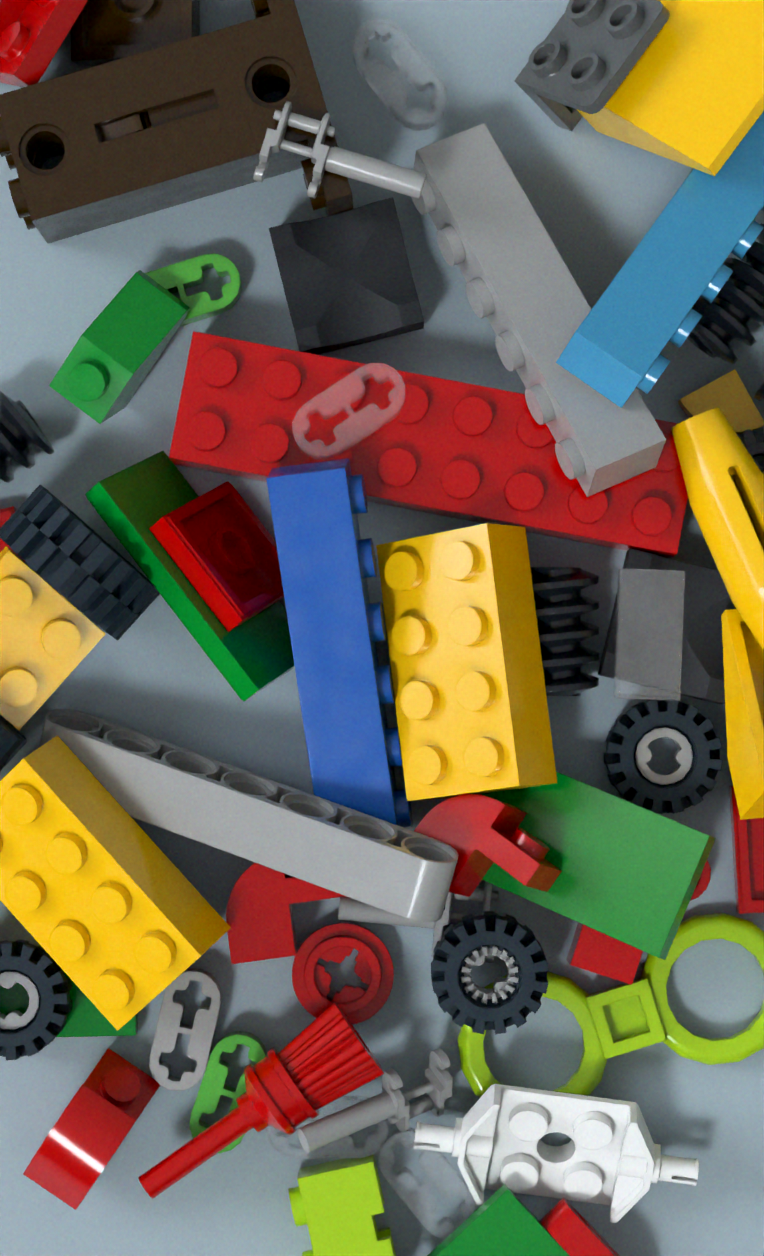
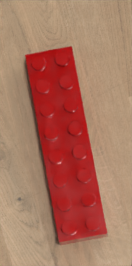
M193 331L169 453V459L174 465L267 482L266 478L272 468L349 458L351 474H363L367 502L483 524L525 527L526 532L624 551L635 549L669 559L677 555L688 499L671 430L678 423L655 419L666 438L655 468L587 497L577 478L571 480L562 471L555 453L556 441L546 423L539 425L532 417L526 403L525 394Z

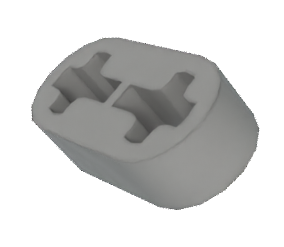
M186 969L167 986L163 995L150 1053L149 1068L153 1078L162 1087L171 1091H184L194 1087L202 1079L210 1058L222 1005V990L218 980L205 970ZM191 981H198L202 983V994L211 997L210 1007H199L195 1014L193 1025L184 1024L182 1020L185 1002L176 999V991L186 990ZM179 1033L190 1035L187 1056L197 1060L196 1069L186 1068L181 1077H174L170 1075L171 1065L161 1061L162 1052H173L178 1042Z

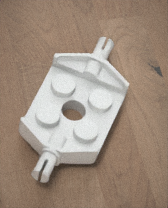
M493 1084L463 1118L456 1117L455 1127L420 1123V1121L416 1122L413 1149L451 1153V1157H458L457 1165L476 1205L483 1204L485 1189L498 1190L505 1184L513 1193L610 1205V1222L617 1223L650 1190L651 1183L657 1184L658 1181L696 1186L698 1180L699 1159L661 1155V1145L654 1144L639 1105L636 1102ZM559 1132L566 1134L572 1140L562 1146H551L544 1143L541 1138L548 1133Z

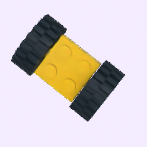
M39 485L0 528V538L12 549L10 550L6 546L0 552V772L27 743L26 737L20 732V729L106 635L105 632L114 639L119 640L160 594L138 569L42 485Z

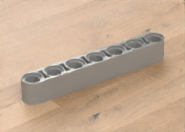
M53 709L46 714L39 747L58 735L131 817L403 918L419 922H435L442 918L459 856L457 851L450 845L85 712L73 709Z

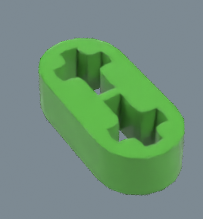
M215 253L204 254L145 273L170 293L179 291L180 300L191 308L179 327L222 314L232 309L238 302L242 291L241 277L235 264L227 257ZM215 268L219 277L230 276L231 282L222 286L223 297L218 300H211L208 292H199L187 296L185 289L202 284L204 282L203 272L207 269Z
M235 1031L226 1034L218 1040L210 1055L190 1116L189 1128L192 1138L210 1127L207 1122L201 1120L202 1113L213 1114L218 1107L221 1095L233 1099L229 1112L238 1107L236 1099L246 1092L244 1071L241 1074L237 1088L225 1085L230 1071V1064L221 1060L222 1052L233 1053L238 1044H242L250 1048L248 1058L258 1063L267 1056L265 1045L257 1036L250 1032ZM244 1135L218 1153L227 1152L240 1144Z

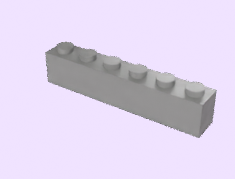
M480 124L416 150L413 170L425 173L427 176L420 199L411 197L420 214L429 213L438 230L437 241L444 259L450 266L458 265L467 281L466 294L473 311L479 318L487 317L496 333L495 345L503 365L509 371L516 370L526 387L525 399L532 417L539 425L546 423L556 441L555 453L564 474L571 480L577 478L584 493L589 497L655 468L666 438L638 389L635 388L623 407L620 408L556 363L578 327L591 311V307L486 124Z

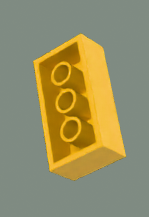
M486 523L376 545L407 801L447 799L464 794H483L556 784L557 775L526 528Z
M58 735L24 757L0 781V901L118 1031L199 959L231 927Z

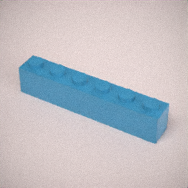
M764 111L716 176L693 168L578 327L556 361L558 365L620 408L623 407L636 387L646 394L650 392L671 362L660 354L669 341L678 348L682 346L702 317L701 314L692 309L693 305L699 297H702L710 304L733 273V270L723 264L728 255L732 253L742 259L764 228L754 221L759 211H764Z

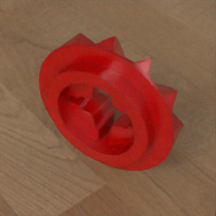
M344 922L328 925L313 932L299 947L292 966L293 988L299 1002L307 1012L317 1018L335 1002L353 1025L371 1018L384 1006L391 993L394 981L393 963L385 944L369 929ZM353 949L359 951L355 957L357 962L354 972L357 976L361 977L363 983L369 985L368 988L365 989L360 985L355 987L346 983L340 991H336L332 999L329 998L327 995L331 990L332 974L325 970L326 966L317 961L321 958L326 962L331 960L340 964L346 956L349 957Z

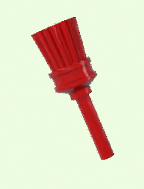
M334 1002L280 1052L273 1047L267 1051L265 1058L255 1065L249 1064L244 1068L246 1092L236 1099L237 1108L139 1176V1181L148 1195L154 1199L252 1128L259 1133L270 1125L288 1135H292L297 1131V1126L309 1118L314 1119L320 1115L318 1109L384 1074V1071L357 1029L338 1004Z

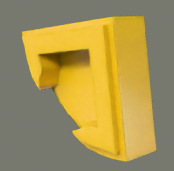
M736 369L678 400V404L690 418L707 410L720 407L737 434H741L749 429L755 431L764 426V420Z

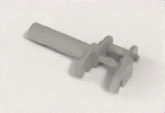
M286 101L283 111L275 110L273 119L279 121L277 130L267 128L259 154V165L256 166L253 180L263 182L272 153H278L280 149L310 157L311 162L315 164L313 179L307 191L308 197L316 198L324 172L328 171L420 199L427 174L336 146L330 148V146L323 145L326 135L333 137L336 130L335 127L329 126L331 114L325 113L321 121L292 112V102ZM287 126L317 134L313 148L284 140Z
M486 882L485 888L476 887L470 897L449 892L442 918L435 922H419L403 918L345 896L340 897L338 920L434 929L431 955L433 957L437 941L440 942L442 940L443 926L449 925L450 922L460 923L462 922V917L469 915L451 913L452 899L483 902V915V911H490L491 900L498 901L499 891H492V884ZM485 956V962L494 963V956Z
M441 1048L431 1051L429 1068L425 1070L424 1084L403 1093L399 1089L403 1087V1083L398 1073L393 1068L384 1071L382 1075V1093L298 1128L297 1134L303 1149L307 1153L385 1119H389L391 1124L395 1123L397 1128L404 1132L409 1129V1119L430 1110L437 1117L443 1115L444 1103L447 1098L452 1097L453 1078L447 1069L451 1066L448 1056ZM425 1094V1098L409 1104V1100Z

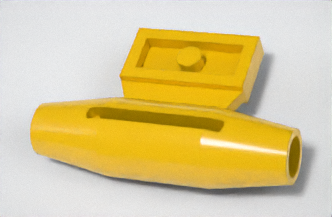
M720 407L688 418L673 426L671 430L692 511L732 603L764 651V471L761 472Z

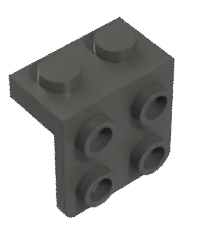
M570 0L565 13L545 40L534 48L529 56L528 63L514 81L557 126L573 131L583 117L577 110L588 114H595L606 105L666 24L670 13L657 0Z

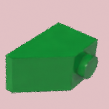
M139 270L80 336L49 386L99 424L103 423L128 405L191 308Z

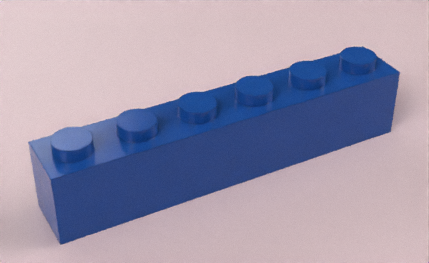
M349 458L272 468L266 480L314 795L403 828L413 827L411 801H407L406 790H397L394 767L403 766L398 727L388 728L385 704L395 703L391 666H379L376 641L386 640L384 613L381 602L370 603L367 578L377 577L375 550L372 538L361 539L357 515L368 513L363 474H351Z

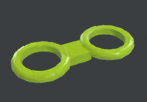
M726 913L691 916L680 923L665 960L648 953L642 976L639 979L633 980L632 985L623 983L590 994L569 977L547 971L548 987L546 994L543 993L542 997L558 1001L573 1013L582 1030L584 1048L578 1069L566 1084L553 1091L590 1096L602 1080L608 1058L663 1042L680 1057L707 1065L740 1062L764 1049V999L760 1012L747 1028L730 1037L710 1039L689 1032L677 1022L668 1005L666 989L669 973L674 962L684 950L704 940L724 939L740 944L754 955L764 977V931L752 921ZM494 982L486 985L484 988H493ZM464 1024L460 1028L457 1038L460 1068L474 1094L480 1098L491 1085L502 1083L493 1076L485 1061L483 1040L486 1030H484V1034L474 1033L472 1027Z

